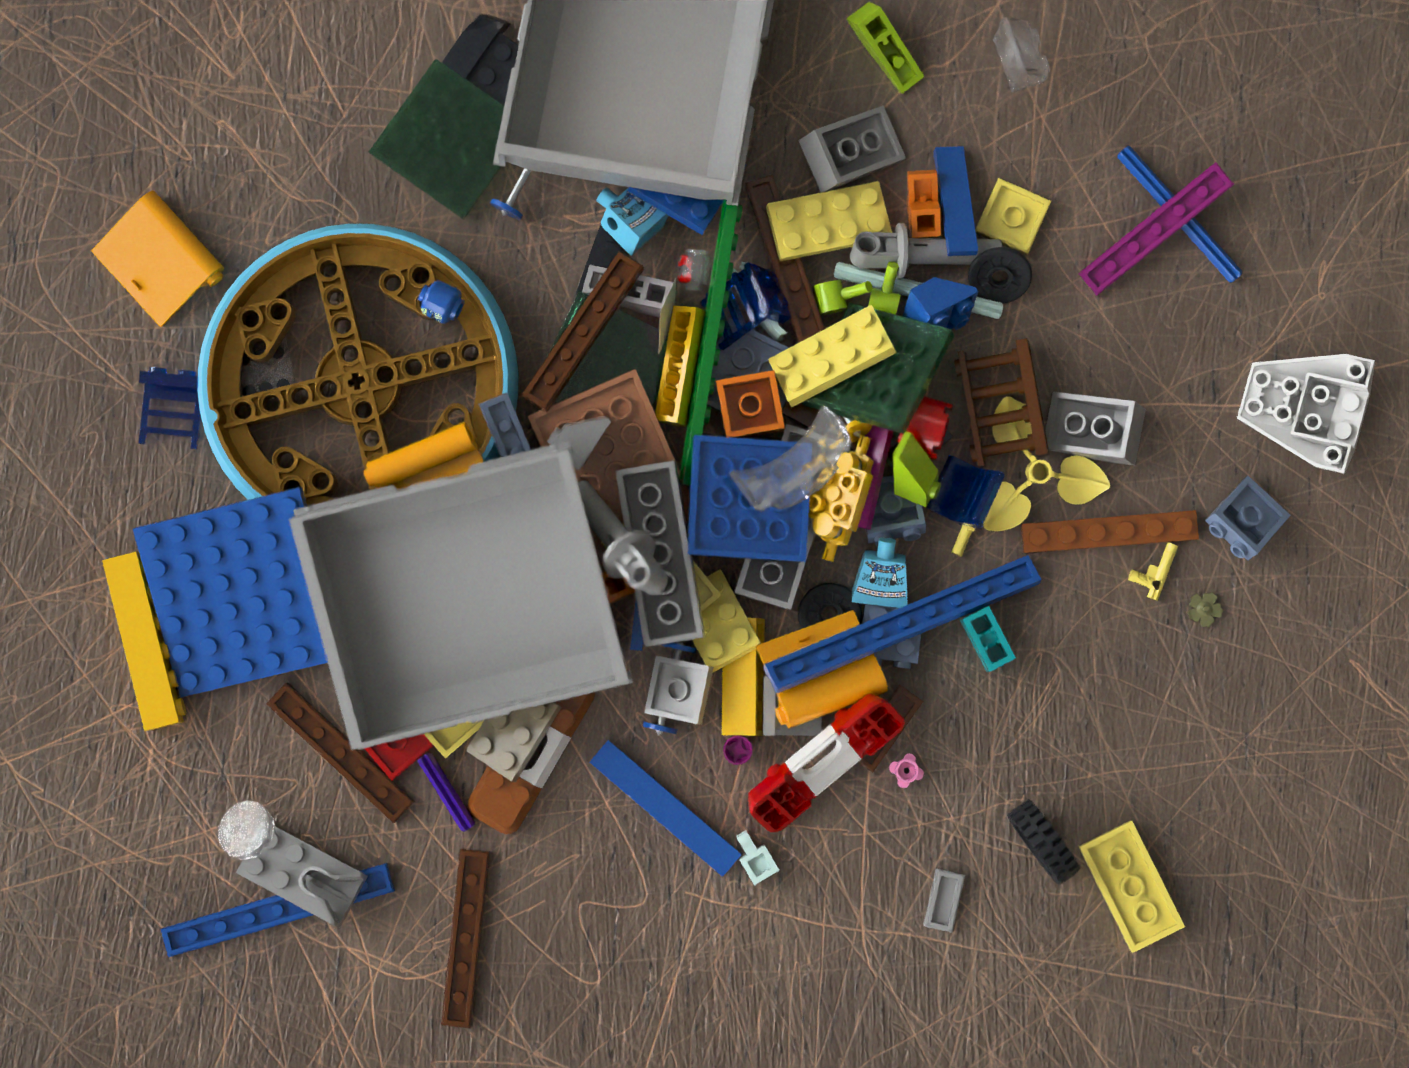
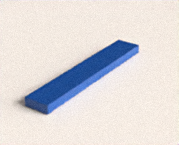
M610 740L590 760V763L722 877L742 855Z

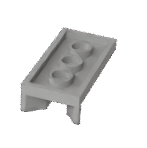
M266 821L262 824L236 871L237 874L337 928L341 927L368 877L364 873Z

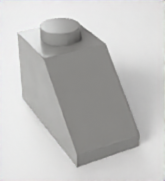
M601 416L564 424L562 429L555 428L547 442L553 445L570 440L573 449L571 454L574 468L579 471L611 423V419L607 416Z

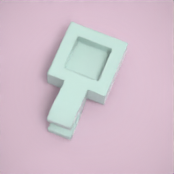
M746 830L736 835L746 853L739 860L754 885L779 871L765 844L756 848Z

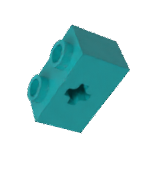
M989 606L960 620L986 672H990L1016 659Z

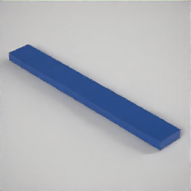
M388 863L360 870V872L368 877L354 903L395 891ZM275 895L162 928L161 933L167 955L171 957L309 917L313 914Z

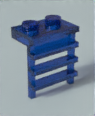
M747 262L744 264L745 268L739 273H732V278L726 282L725 291H729L727 307L737 331L732 332L722 309L720 319L724 320L722 334L724 341L718 344L721 350H725L766 319L784 324L792 318L787 308L789 303L785 296L781 294L777 285L778 278L772 270ZM733 286H736L751 320L747 324L732 293L731 288ZM708 292L705 294L706 297L700 301L702 307H706Z
M149 367V372L140 371L139 383L144 385L139 444H145L146 433L190 437V448L197 449L202 418L198 399V376H195V371L178 370V374H167V369L159 367ZM150 399L195 403L194 414L149 410ZM148 416L193 420L192 431L147 427Z
M949 455L938 478V482L941 483L940 491L936 499L931 498L925 508L956 524L981 529L1005 477V473L977 468L955 456Z

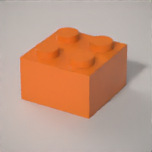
M774 370L716 380L726 437L748 438L784 431L785 426Z

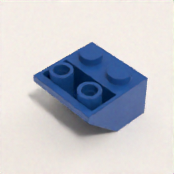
M934 277L910 290L902 320L920 345L928 341L936 342L946 332L953 328L955 330L961 329L969 322L978 290L973 286Z

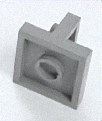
M656 656L644 713L702 725L714 667Z

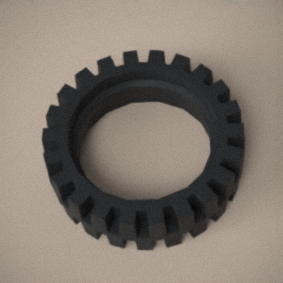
M1030 799L1007 814L1009 821L1020 838L1025 842V845L1058 885H1061L1081 870L1080 865L1065 842L1060 838V835Z

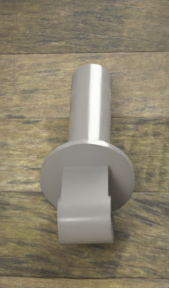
M898 223L894 233L862 232L858 234L850 252V260L853 265L861 269L887 268L888 262H896L899 266L896 278L902 279L909 264L971 265L979 254L991 248L1002 247L1000 239H977V255L948 256L945 238H908L905 224ZM860 248H865L870 252H864Z
M579 481L578 486L588 524L607 548L603 558L605 571L611 577L626 578L631 586L650 594L660 593L666 586L667 575L652 557L655 550L653 538L645 531L628 532L588 481Z

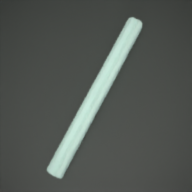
M837 262L834 270L835 278L858 284L869 281L872 287L877 289L882 288L885 273L861 269L842 262ZM896 278L893 293L909 296L910 290L922 283L905 278ZM976 297L971 312L999 319L1002 315L1003 304Z

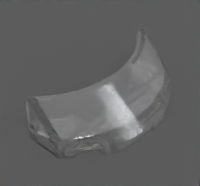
M824 405L820 408L815 421L806 434L785 454L757 468L732 470L729 472V475L755 510L764 511L767 507L774 506L779 510L785 509L806 500L833 477L839 469L836 464L841 454L849 451L852 441L844 422Z

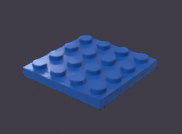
M694 435L688 521V554L806 562L812 443Z

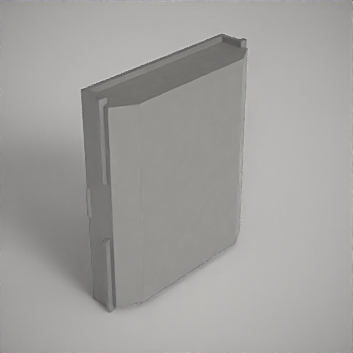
M528 0L523 9L518 34V41L520 43L515 67L511 70L493 164L505 166L506 162L531 171L702 200L727 199L726 204L738 206L755 109L750 106L752 90L758 74L762 51L761 41L768 38L774 0Z
M570 440L470 465L468 472L400 489L390 485L293 510L295 516L290 518L289 521L352 750L457 726V724L468 721L475 723L508 715L513 710L540 706L633 683L631 672L626 670L572 463L571 454L573 449Z

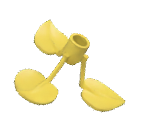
M1006 396L998 404L994 414L1022 409V406L1026 404ZM1024 420L992 426L993 437L997 443L1027 438V434H1032L1030 422L1025 423ZM1028 449L1022 450L1030 460L1025 470L1027 481L1016 490L1008 482H997L986 489L982 497L981 508L989 513V519L983 522L984 528L989 531H1004L1021 524L1029 515L1031 502L1020 493L1028 486H1031L1032 483L1042 484L1051 477L1058 478L1060 480L1057 484V491L1061 498L1070 504L1080 505L1093 500L1099 494L1108 490L1110 482L1102 469L1086 457L1070 456L1065 458L1060 465L1061 473H1056L1052 471V467L1048 462L1036 460V457Z

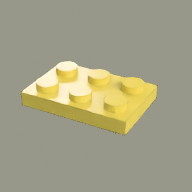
M721 569L707 576L721 593V596L702 611L706 637L693 639L705 665L714 667L713 673L756 649V645L761 644Z

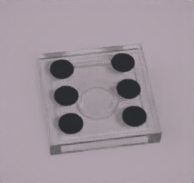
M287 338L282 340L273 357L265 363L256 362L246 352L244 353L240 377L241 397L296 383ZM265 343L254 344L253 346L254 355H261L266 350ZM272 397L268 401L279 400V398Z

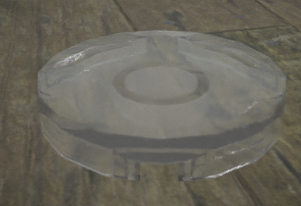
M243 801L236 803L227 810L220 821L218 841L222 849L234 858L242 860L254 858L260 854L259 851L264 846L267 847L271 842L274 833V819L268 810L257 802Z

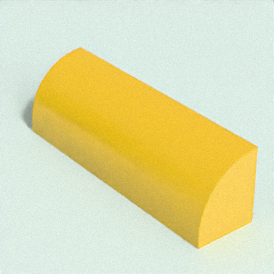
M673 306L655 411L658 422L677 427H686L705 317V310L701 308Z
M747 618L761 644L764 643L765 619ZM756 649L722 668V735L763 736L764 665Z

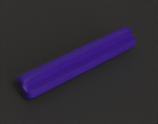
M427 753L418 759L419 765L460 830L465 832L473 827L475 821L433 754Z

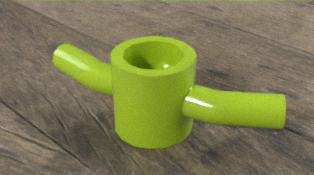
M888 262L882 288L872 289L868 306L872 304L883 327L886 320L894 322L901 294L893 293L899 268L896 262Z
M841 280L828 281L813 286L814 298L820 315H829L847 310L846 299L869 293L873 289L869 281L843 288Z

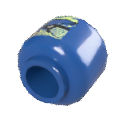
M436 280L430 286L425 285L418 298V301L422 302V313L443 324L448 323L450 320L455 321L464 306V300L461 299V291L440 280Z

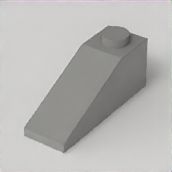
M589 265L582 290L583 294L590 295L607 268ZM640 275L620 306L642 314L660 317L661 308L673 282ZM677 289L675 293V302L678 294Z

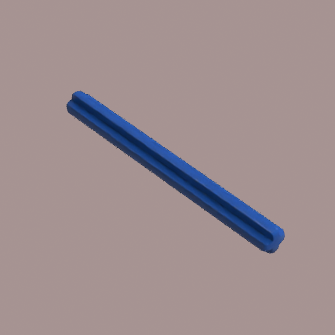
M1130 146L1125 147L1118 154V159L1160 206L1174 196ZM1195 218L1191 219L1181 228L1229 282L1232 283L1241 276L1242 270Z

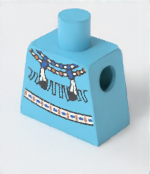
M605 188L596 200L606 208L601 220L602 227L631 256L664 227L669 216L628 192V188L619 196L609 188Z
M879 538L877 551H864L852 588L853 603L896 608L908 605L906 557L903 554L895 553V539Z

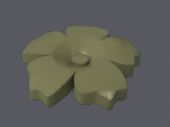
M1213 592L1204 593L1202 598L1197 593L1191 596L1189 606L1193 609L1187 611L1188 619L1194 622L1200 620L1202 627H1210L1215 622L1213 617H1222L1223 613L1220 604H1214L1217 596Z

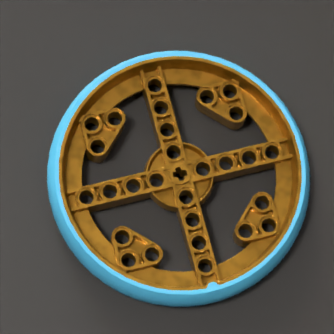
M375 224L327 226L290 238L270 249L255 260L227 290L212 316L201 348L198 366L199 409L207 439L217 461L233 485L247 500L285 491L290 483L298 481L303 488L307 506L334 500L326 496L336 490V476L331 471L290 447L278 448L273 453L271 464L259 449L248 426L323 408L336 421L354 426L364 469L366 470L367 462L390 453L382 419L395 407L401 393V387L476 369V396L472 415L462 404L453 403L448 405L429 436L455 426L450 422V415L456 410H461L465 414L463 422L468 424L484 462L500 458V454L479 404L501 394L508 393L516 412L519 375L516 351L504 314L494 296L482 280L450 251L429 239L394 227ZM328 264L337 265V272L332 277H325L323 275V270ZM373 266L389 269L380 276L379 286L390 299L427 320L434 319L422 313V302L418 301L420 292L425 285L430 286L436 280H440L459 289L462 295L461 299L464 300V306L458 316V320L465 330L468 340L394 358L381 345L362 340L344 267ZM421 270L429 272V279L424 284L415 282V275ZM316 274L334 347L320 361L314 379L241 397L240 377L244 353L246 352L251 359L259 363L269 361L295 320L296 312L294 307L285 299L278 297L298 282ZM393 277L400 278L401 285L398 290H387L386 284L389 279ZM343 292V302L340 305H331L330 298L332 294ZM279 306L287 307L288 313L282 320L274 318V311ZM257 313L259 315L257 325L247 327V316ZM342 320H350L351 329L345 334L338 333V323ZM258 341H264L266 344L265 352L261 355H254V344ZM469 347H475L479 350V356L474 361L464 359V352ZM357 348L358 357L355 361H345L344 354L347 349ZM447 354L451 358L449 366L442 369L436 366L437 357ZM414 361L421 362L422 371L416 376L409 375L407 370L409 364ZM387 368L392 369L394 372L393 379L388 383L380 382V372ZM357 376L362 380L365 379V382L361 383V389L359 390L355 386H351L352 383L356 382L355 377ZM328 383H335L337 386L336 394L332 397H324L323 388ZM300 390H306L309 396L306 403L302 405L296 404V393ZM272 397H278L280 400L279 408L274 412H269L266 408L267 401ZM244 404H249L252 409L251 415L246 419H240L238 415L239 408ZM363 404H370L372 406V414L368 418H360L358 415L359 407ZM370 432H377L380 439L378 444L373 447L367 446L365 443L366 435ZM291 453L294 457L293 465L289 468H282L280 464L281 457L284 454ZM322 474L328 475L330 480L328 487L319 490L315 482L317 477ZM369 486L370 490L377 489L375 486Z

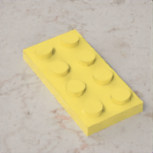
M879 181L767 203L766 206L780 262L853 247L855 238L862 232L892 233Z
M871 304L769 358L768 361L775 371V375L791 407H794L895 354L896 351Z
M1130 820L1078 846L1132 953L1185 927L1133 821Z

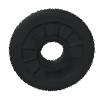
M996 247L982 252L973 260L968 272V281L970 286L978 290V297L1005 304L1017 300L1028 290L1032 281V269L1029 261L1020 252L1007 247ZM998 270L1008 273V277L1003 281L994 280L992 275Z
M822 583L811 588L802 598L798 608V621L801 629L824 621L821 614L822 610L827 606L836 608L838 615L854 610L860 624L862 620L860 603L852 602V591L837 583Z

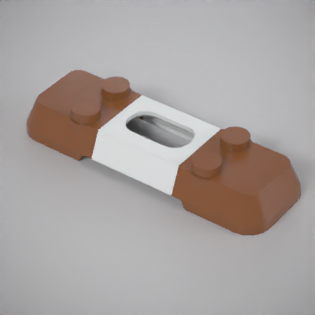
M595 692L555 702L562 708L546 732L547 744L535 765L529 770H523L516 783L511 782L487 766L469 797L468 810L470 814L501 833L511 834L517 831L593 702Z

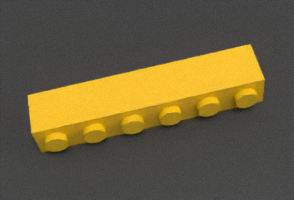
M132 552L102 560L144 731L184 722L183 715H186V707L183 699H178L176 687L179 685L175 671L171 670L169 650L163 639L139 552Z

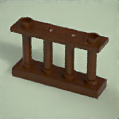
M1027 338L1015 340L1017 348H1012V352L967 360L966 352L958 351L959 359L954 360L957 377L962 376L973 434L974 445H970L972 462H978V467L980 468L987 467L985 457L1030 449V452H1036L1037 457L1050 455L1031 348ZM1014 363L1015 366L1020 365L1022 376L1017 377L1015 381L972 388L970 371ZM1014 392L1025 394L1027 405L1022 406V409L981 417L977 416L975 400ZM1023 420L1025 423L1030 422L1032 434H1027V438L984 446L982 444L981 428Z

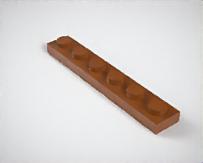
M1196 510L1021 524L1023 553L1199 539Z

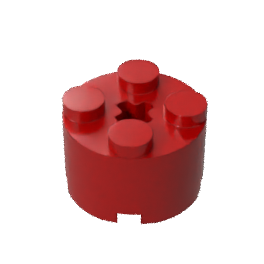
M918 395L917 399L911 397L906 411L907 417H910L908 427L902 426L898 443H900L906 431L910 432L928 457L937 461L938 454L934 453V450H941L950 420L948 418L949 414L945 412L946 410L952 411L953 404L923 395Z

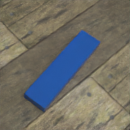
M964 146L935 147L933 153L937 171L947 255H977L978 245Z

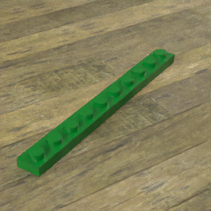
M723 199L679 475L680 486L684 487L691 486L693 436L702 435L704 423L708 424L710 419L711 407L707 406L708 395H712L715 388V378L711 377L713 366L718 365L720 349L716 348L717 337H722L724 330V320L720 318L722 308L726 309L728 304L729 291H725L726 280L731 279L734 266L729 261L731 251L736 250L738 234L734 233L735 223H739L742 216L743 206L726 204L727 199Z

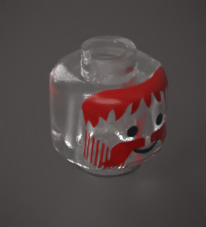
M686 249V253L679 256L677 280L680 283L686 284V290L703 291V285H710L714 257L709 255V251Z

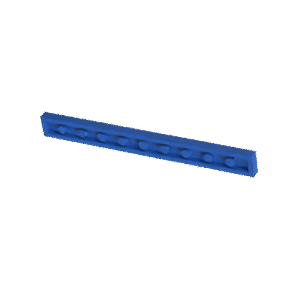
M1029 555L768 662L764 665V670L777 694L1039 585L1042 579Z

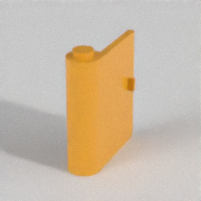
M150 191L142 196L91 250L160 327H163L200 287L207 286L208 284L210 287H213L224 276L222 274L224 266L155 191Z
M462 422L367 462L364 476L370 487L375 486L378 489L394 485L397 489L468 472L470 465L484 462L468 424Z
M854 610L756 645V650L763 665L768 662L858 626L860 623ZM873 653L777 693L779 707L775 708L776 716L781 725L786 724L788 728H792L851 706L866 694L871 693L878 696L888 691L887 682Z

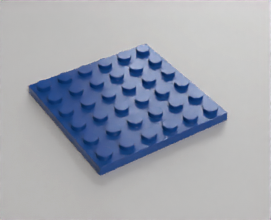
M302 486L133 528L164 642L169 650L172 670L175 671L179 685L180 697L328 663L289 521L290 518L295 516L294 509L307 506Z

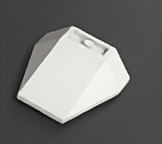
M1339 354L1253 362L1237 419L1314 467L1345 474L1355 452L1368 405L1375 360Z

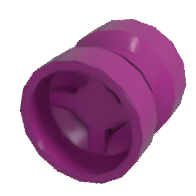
M735 735L726 740L723 746V753L728 762L734 765H741L750 759L752 746L747 738Z

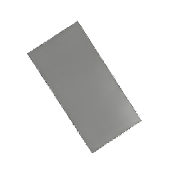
M936 868L923 926L953 933L965 879L964 874Z

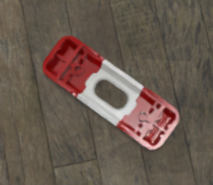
M871 693L866 694L852 707L839 709L834 716V722L782 765H772L767 770V777L748 793L749 811L753 818L769 832H778L786 828L811 807L813 798L818 796L865 755L872 756L901 732L905 721L899 712L887 700ZM836 740L835 748L811 768H802Z

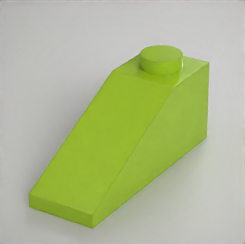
M867 2L846 18L861 43L901 94L925 77L880 6Z
M906 431L893 455L894 494L927 507L931 498L936 499L941 488V483L938 482V469L912 433Z

